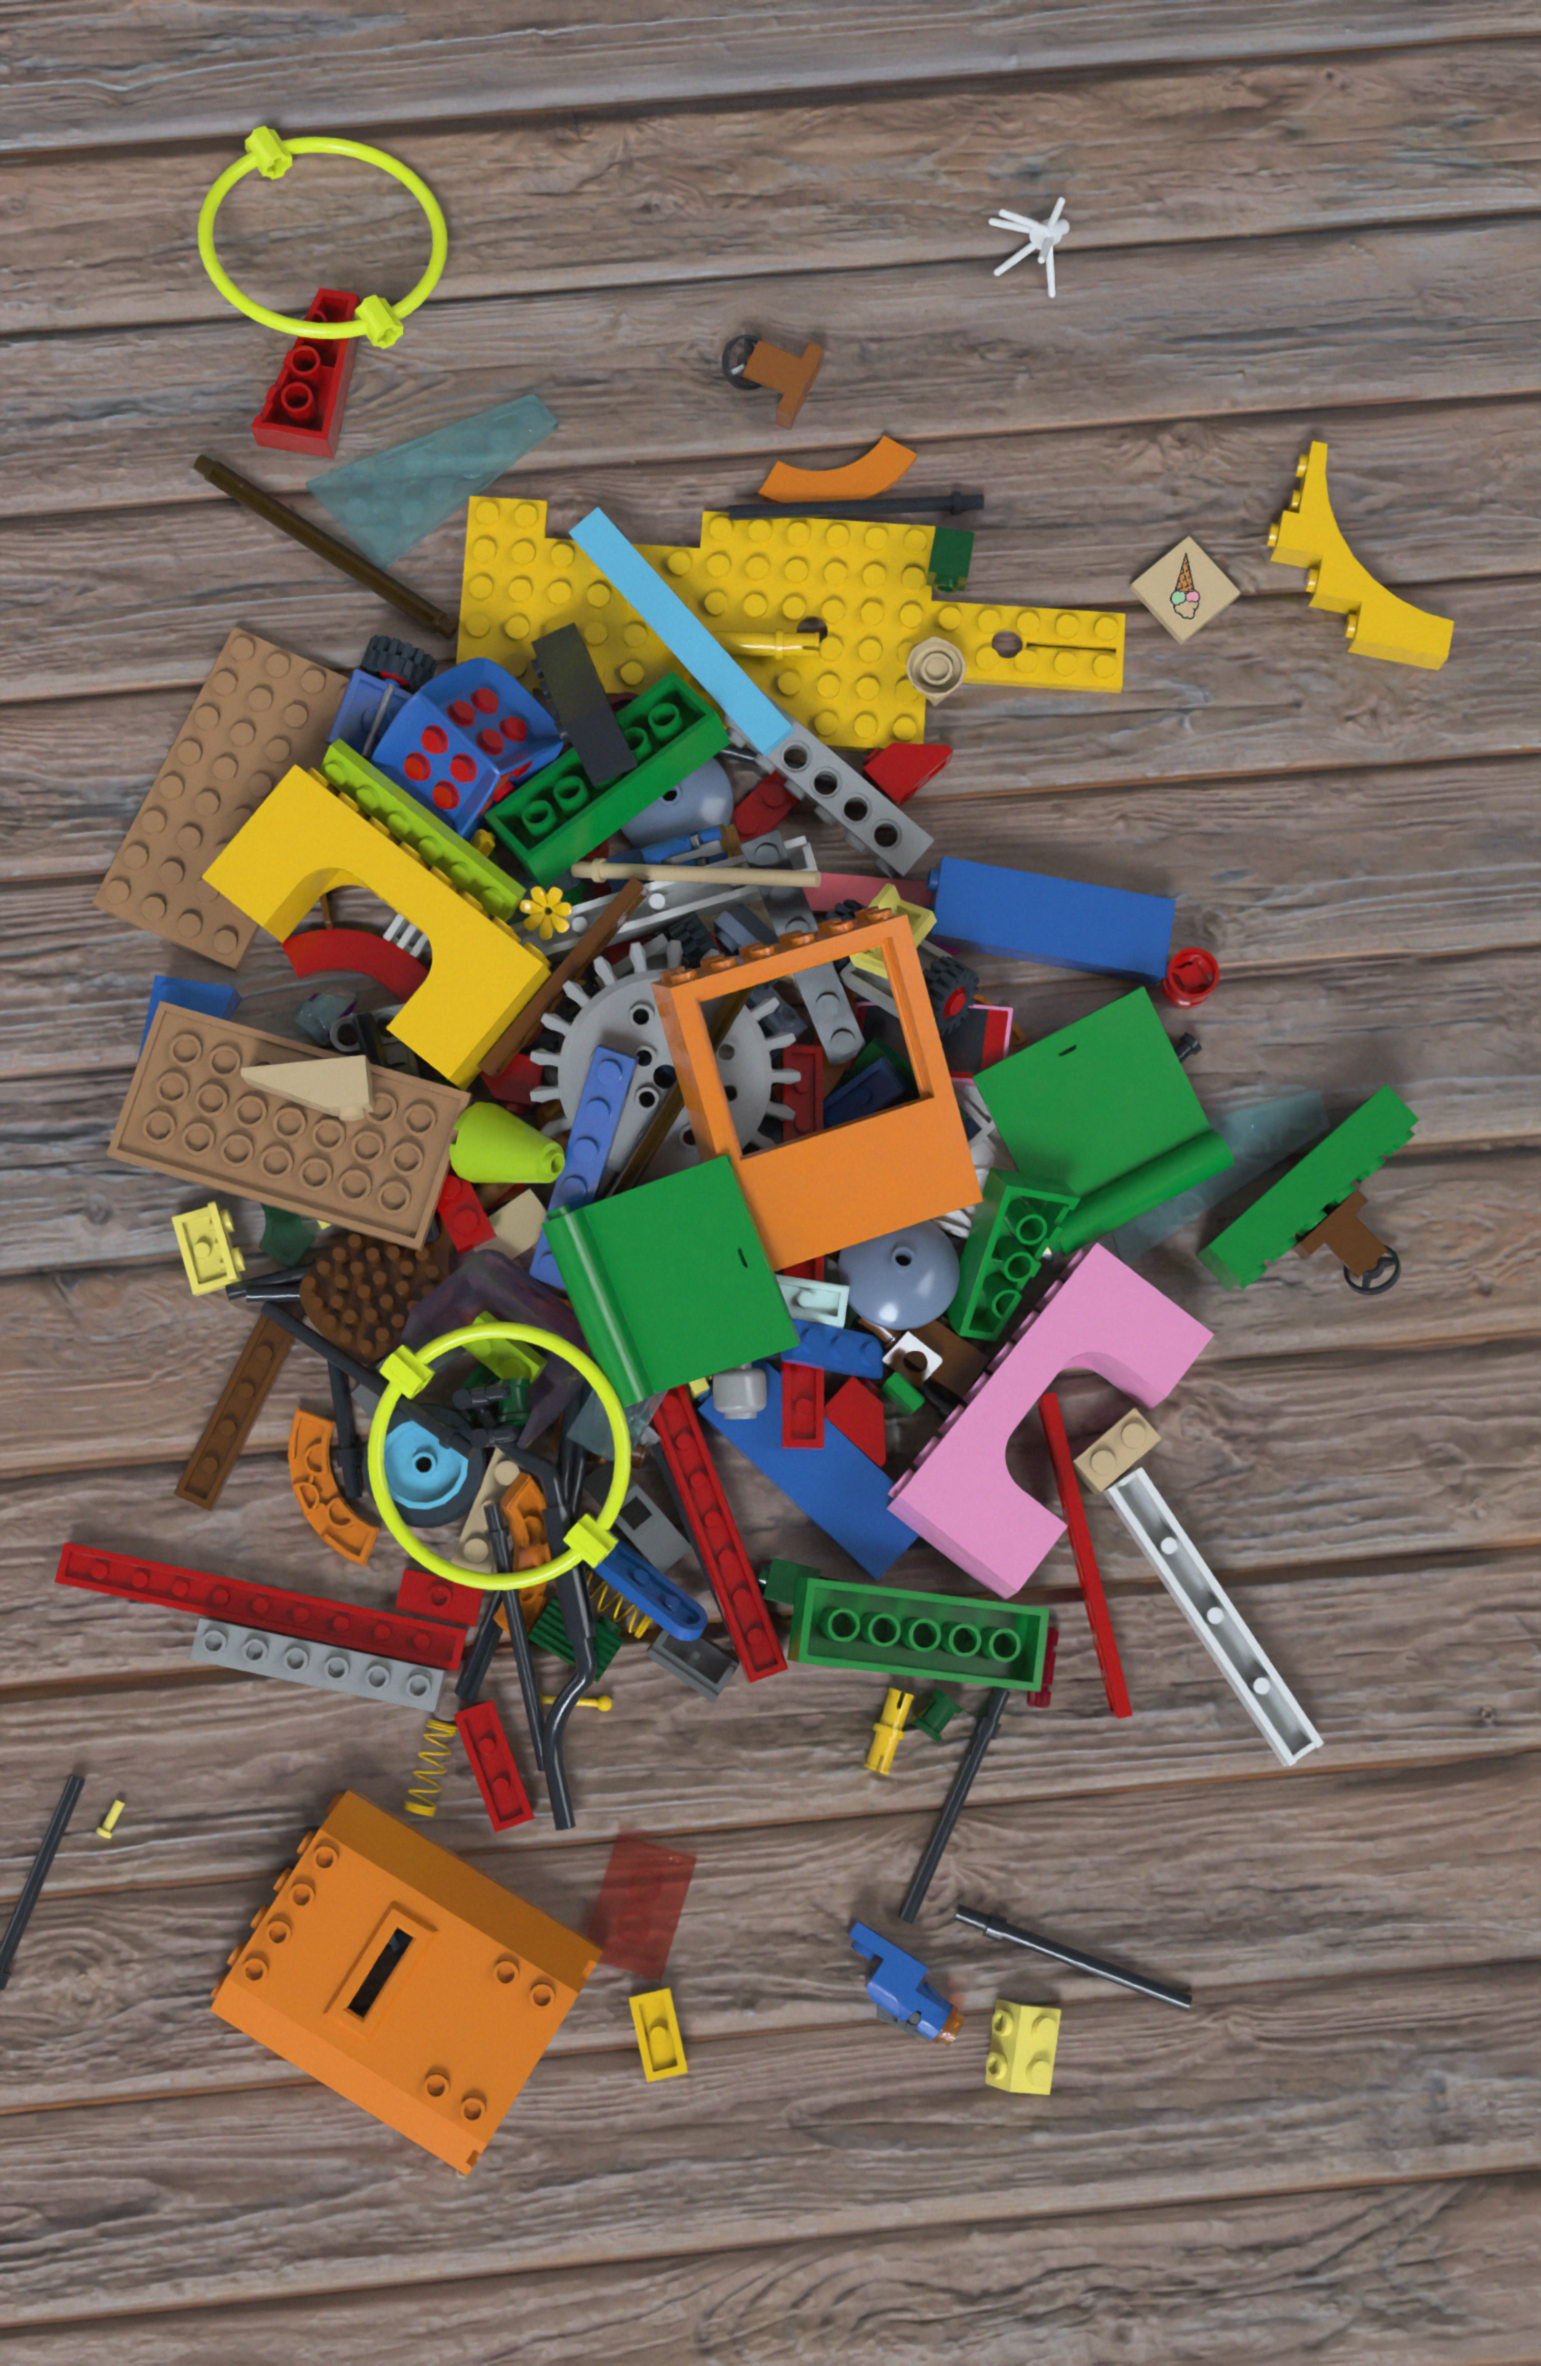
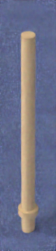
M595 858L592 862L577 861L571 866L573 877L592 878L594 882L601 883L607 879L630 880L634 876L637 880L814 888H818L821 884V873L819 871L608 863L604 858Z

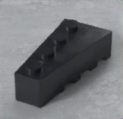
M573 622L532 641L531 644L536 657L530 661L547 700V706L555 720L556 729L564 745L572 742L593 786L637 767L638 765L627 744L623 730L619 725L613 707L575 623Z

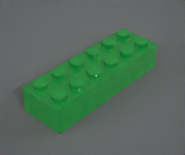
M673 671L615 714L638 765L637 767L593 786L575 748L572 747L484 815L499 843L543 888L730 744L718 713Z
M1385 1084L1202 1249L1196 1257L1227 1291H1230L1237 1285L1242 1290L1245 1289L1268 1269L1263 1264L1265 1260L1268 1259L1273 1263L1298 1242L1293 1237L1296 1232L1303 1236L1307 1231H1310L1327 1216L1322 1210L1325 1206L1331 1210L1356 1189L1352 1183L1354 1179L1360 1184L1386 1162L1381 1156L1383 1153L1389 1157L1405 1145L1415 1135L1410 1128L1419 1119Z
M797 1577L787 1660L1040 1692L1050 1608Z

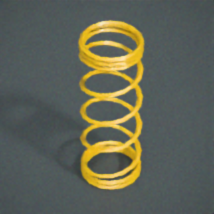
M589 1570L585 1573L586 1577L589 1575L587 1585H589L590 1580L593 1575V1570ZM606 1580L589 1595L592 1598L605 1585L597 1606L598 1613L603 1612L621 1594L618 1592L600 1609L609 1584ZM622 1594L613 1615L614 1623L619 1622L635 1606V1604H632L616 1619L624 1597ZM636 1606L629 1625V1633L635 1632L634 1635L637 1638H641L652 1619L645 1614L640 1623L632 1629L639 1610Z
M428 1719L426 1721L427 1724H425L426 1727L445 1731L449 1734L424 1733L423 1737L449 1752H418L421 1758L441 1767L443 1771L415 1770L413 1774L439 1789L407 1790L412 1796L427 1802L433 1807L405 1801L403 1808L410 1812L433 1817L436 1812V1805L413 1792L436 1793L440 1792L442 1788L436 1782L418 1773H445L447 1770L442 1764L424 1755H449L452 1751L446 1745L428 1736H455L458 1727Z

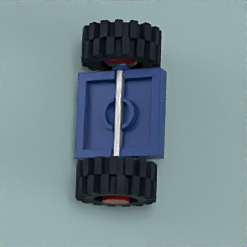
M378 635L371 637L360 665L362 671L358 669L352 671L325 744L330 746L340 738L370 763L376 747L395 716L408 699L433 678L438 662L430 654H424L425 651L421 648L412 647L413 644L408 642L406 644L402 643L400 639L393 638L391 640L388 636L383 635L381 637Z

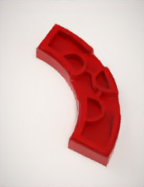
M323 929L296 935L286 939L283 943L280 942L299 980L327 971H354L370 976L373 980L381 983L402 1004L409 1001L429 974L418 960L404 949L396 946V944L376 935L357 930Z

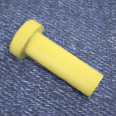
M115 1800L102 1827H98L96 1833L110 1839L112 1837L111 1830L125 1803Z

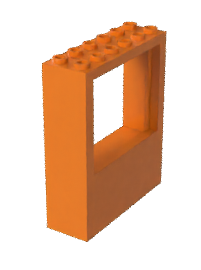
M873 906L856 911V919L841 921L840 918L826 920L816 924L818 931L802 933V930L784 933L778 936L779 943L764 945L763 942L749 944L739 948L740 955L726 958L724 954L710 956L700 960L701 967L685 970V966L668 969L660 973L661 980L650 983L701 1163L729 1153L774 1272L983 1202L907 914L894 913L891 908L879 910V906ZM880 946L920 1098L743 1156L700 1002Z

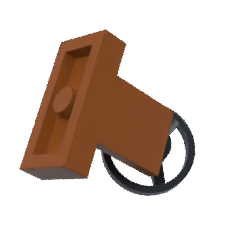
M745 334L732 338L725 346L722 354V368L726 379L739 390H755L763 385L784 394L777 407L776 424L791 430L823 365V348L809 342L802 358H799L763 342L754 335ZM744 339V351L738 355L737 365L730 369V352L739 340ZM742 372L743 377L756 383L752 386L743 385L733 375Z

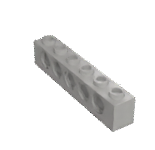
M760 688L759 690L795 730L792 735L769 755L764 757L727 714L723 717L722 724L727 728L725 731L732 743L740 749L746 744L757 754L753 760L770 775L776 770L787 780L783 786L800 801L807 797L817 806L813 812L828 826L831 827L834 823H837L847 833L843 838L858 852L861 853L866 849L877 859L873 864L888 878L891 879L896 875L902 879L934 842L932 837ZM791 749L801 750L806 755V764L799 769L788 767L784 761L786 752ZM821 775H829L835 780L837 788L832 794L822 795L814 787L815 779ZM850 801H859L866 808V816L860 821H852L846 817L844 806ZM880 827H889L896 834V843L890 847H881L874 839V832Z
M199 1618L190 1655L191 1660L431 1712H438L440 1709L448 1670L208 1618Z

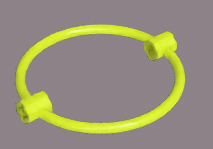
M266 126L254 129L252 134L245 139V150L248 154L238 159L217 178L209 189L199 214L197 227L198 246L204 267L220 293L241 312L272 329L291 335L315 339H342L366 335L373 346L385 349L394 345L396 340L403 335V325L400 320L417 309L431 294L439 281L446 262L448 249L447 229L440 206L434 195L412 170L397 159L374 147L332 137H300L281 140L274 129H268ZM331 153L369 162L400 180L422 205L432 232V252L429 265L417 286L400 302L390 307L385 297L379 298L376 294L367 297L355 309L356 320L317 323L286 317L264 308L251 300L238 289L224 272L218 260L213 241L214 220L224 196L240 178L256 167L263 177L267 176L272 180L284 176L285 172L292 166L291 155Z
M486 1322L461 1327L443 1334L427 1343L415 1353L408 1346L401 1345L383 1363L379 1372L390 1382L380 1398L370 1427L368 1441L369 1480L375 1502L388 1529L398 1543L419 1563L439 1576L465 1586L486 1590H512L538 1585L556 1578L572 1569L583 1559L591 1567L596 1568L614 1549L619 1540L609 1530L618 1516L629 1484L631 1469L630 1435L625 1413L618 1396L599 1367L586 1354L560 1336L541 1328L513 1322ZM477 1340H521L539 1345L564 1358L588 1380L596 1391L605 1408L613 1433V1478L608 1497L597 1519L590 1513H586L563 1539L571 1547L569 1550L548 1563L520 1572L486 1573L474 1571L453 1564L432 1552L419 1541L402 1520L391 1497L386 1479L384 1464L386 1432L391 1414L399 1397L403 1393L407 1398L413 1399L426 1387L436 1373L427 1365L433 1359L450 1349Z

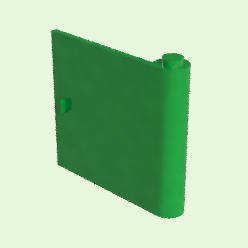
M1144 986L1124 994L971 1075L1017 1171L1063 1180L1081 1198L1074 1211L1069 1210L1060 1225L1063 1229L1055 1243L1052 1241L1049 1243L1048 1248L1053 1254L1059 1251L1065 1257L1234 1166L1230 1149L1222 1136L1217 1131L1211 1129ZM1072 1046H1074V1048H1073L1072 1050H1070V1051L1064 1053L1065 1051L1071 1049Z
M729 1153L571 1211L569 1204L545 1213L548 1220L541 1223L588 1348L594 1363L613 1387L622 1408L641 1402L656 1393L802 1344Z

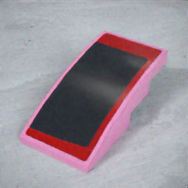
M856 1002V1020L866 1045L868 1046L877 1036L912 1066L899 1018L873 1002ZM974 1004L968 1007L966 1011L969 1014L966 1018L961 1017V1024L957 1028L953 1027L951 1033H944L943 1036H939L954 1089H965V1086L976 1087L971 1075L1008 1056L1013 1008ZM859 1057L848 1061L847 1072Z

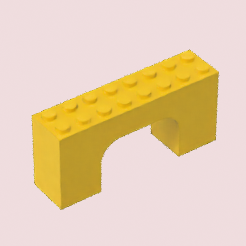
M295 764L202 875V878L281 943L286 940L320 899L321 895L334 888L346 885L359 886L371 891L427 936L432 948L431 969L426 980L386 1029L462 1091H465L482 1071L478 1067L481 1061L553 975L549 971L553 964L528 941L521 946L519 943L522 939L500 918L495 916L490 921L488 918L491 914L469 893L464 891L459 896L458 893L461 890L438 868L433 866L428 871L427 869L430 865L407 843L402 841L397 846L400 841L376 818L372 816L367 822L369 816L360 809L361 807L345 793L341 792L339 794L319 772L312 767L305 772Z

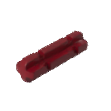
M1047 1627L1040 1692L1028 1691L1027 1704L1032 1707L1048 1708L1050 1705L1051 1691H1048V1688L1053 1682L1056 1652H1053L1054 1646L1058 1644L1059 1631L1055 1628Z

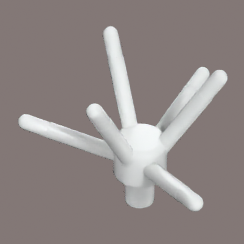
M1064 197L1058 198L1050 218L1040 222L1005 209H1001L999 215L1008 220L989 219L988 222L991 226L1030 234L1031 243L994 270L995 276H1000L1037 248L1041 250L1038 262L1043 264L1046 260L1048 295L1051 298L1055 297L1053 246L1060 242L1062 235L1069 232V223L1065 219L1058 220L1065 203Z

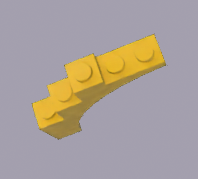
M1312 441L1307 453H1300L1297 461L1295 477L1301 478L1299 490L1293 489L1288 511L1283 510L1278 522H1271L1266 540V546L1272 547L1270 561L1310 569L1305 584V592L1311 593L1308 606L1349 614L1344 630V637L1350 638L1347 652L1439 671L1448 659L1454 621L1423 612L1400 600L1375 581L1353 556L1338 530L1329 503L1325 473L1328 444Z

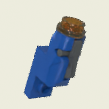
M724 823L604 859L608 863L706 866L742 855L743 851L735 825L724 826ZM608 879L612 894L620 892L629 882V880ZM639 880L642 884L654 882L649 880Z
M855 1918L847 1931L848 1936L854 1939L851 1947L872 1960L875 1954L880 1957L864 1984L872 2002L877 2004V2018L924 2040L931 2039L936 2044L942 2042L949 2046L965 2021V2017L958 2013L959 2007L945 2000L927 1981L924 1984L920 1982L929 1969L926 1964Z

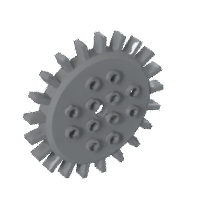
M670 940L667 946V965L665 969L650 970L646 965V952L640 942L631 943L629 957L633 963L634 972L619 979L613 974L608 961L602 956L593 959L595 972L602 978L604 987L590 997L582 990L579 984L567 980L562 985L567 996L576 1001L581 1007L573 1021L568 1022L555 1013L546 1012L543 1013L540 1019L548 1029L565 1035L560 1052H551L543 1048L531 1050L530 1060L536 1064L558 1067V1084L538 1086L530 1090L531 1101L543 1103L551 1099H561L565 1115L557 1120L549 1121L540 1129L541 1133L549 1138H555L562 1132L572 1129L597 1045L603 1044L635 1056L641 1050H647L651 1053L652 1058L649 1064L645 1066L637 1064L598 1193L600 1196L609 1189L614 1175L617 1172L620 1173L671 1088H661L655 1084L653 1079L654 1071L659 1066L667 1064L674 1067L650 983L661 980V972L680 967L683 950L679 940ZM709 948L702 959L718 955L719 951ZM726 995L700 1002L706 1026L710 1023ZM775 996L763 998L751 1009L744 1005L720 1047L723 1044L731 1045L734 1050L732 1057L724 1060L719 1057L718 1050L715 1053L723 1087L732 1085L736 1089V1096L728 1101L741 1150L748 1142L753 1143L760 1150L776 1145L771 1138L757 1131L764 1115H771L783 1121L793 1120L796 1113L785 1104L769 1101L772 1083L792 1084L801 1081V1072L789 1067L782 1069H772L769 1052L776 1048L788 1047L795 1042L794 1033L791 1031H780L772 1036L764 1037L757 1023L764 1016L773 1013L780 1003ZM637 1009H645L648 1012L649 1017L646 1023L636 1024L634 1022L633 1013ZM645 1091H649L654 1095V1102L648 1107L642 1106L639 1103V1096ZM685 1105L636 1187L701 1164L696 1142L694 1144H686L683 1141L685 1131L692 1129Z

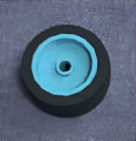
M418 1403L447 1425L455 1424L461 1429V1435L470 1440V1434L475 1430V1427L464 1416L443 1405ZM395 1410L391 1414L386 1432L384 1464L391 1497L405 1524L416 1528H435L450 1524L464 1516L472 1508L481 1489L488 1469V1457L486 1448L477 1449L475 1455L469 1460L452 1448L446 1450L439 1445L437 1437L400 1411ZM368 1438L363 1453L362 1473L366 1489L376 1504L369 1480ZM422 1457H427L432 1462L431 1469L426 1473H421L417 1469V1462Z

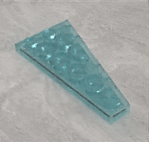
M532 393L305 482L310 493L372 562L384 572L468 503L469 496H476L559 428V422Z
M1319 1088L1207 1119L1211 1129L1217 1131L1226 1142L1233 1156L1234 1166L1111 1231L1119 1260L1125 1265H1129L1330 1127V1123Z

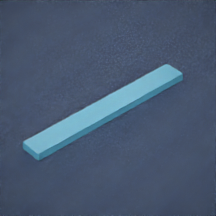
M599 507L594 509L568 532L764 757L769 755L795 732L790 723Z

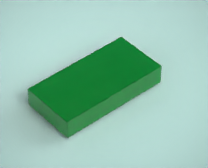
M895 1372L881 1388L909 1418L925 1402L924 1397L899 1372Z

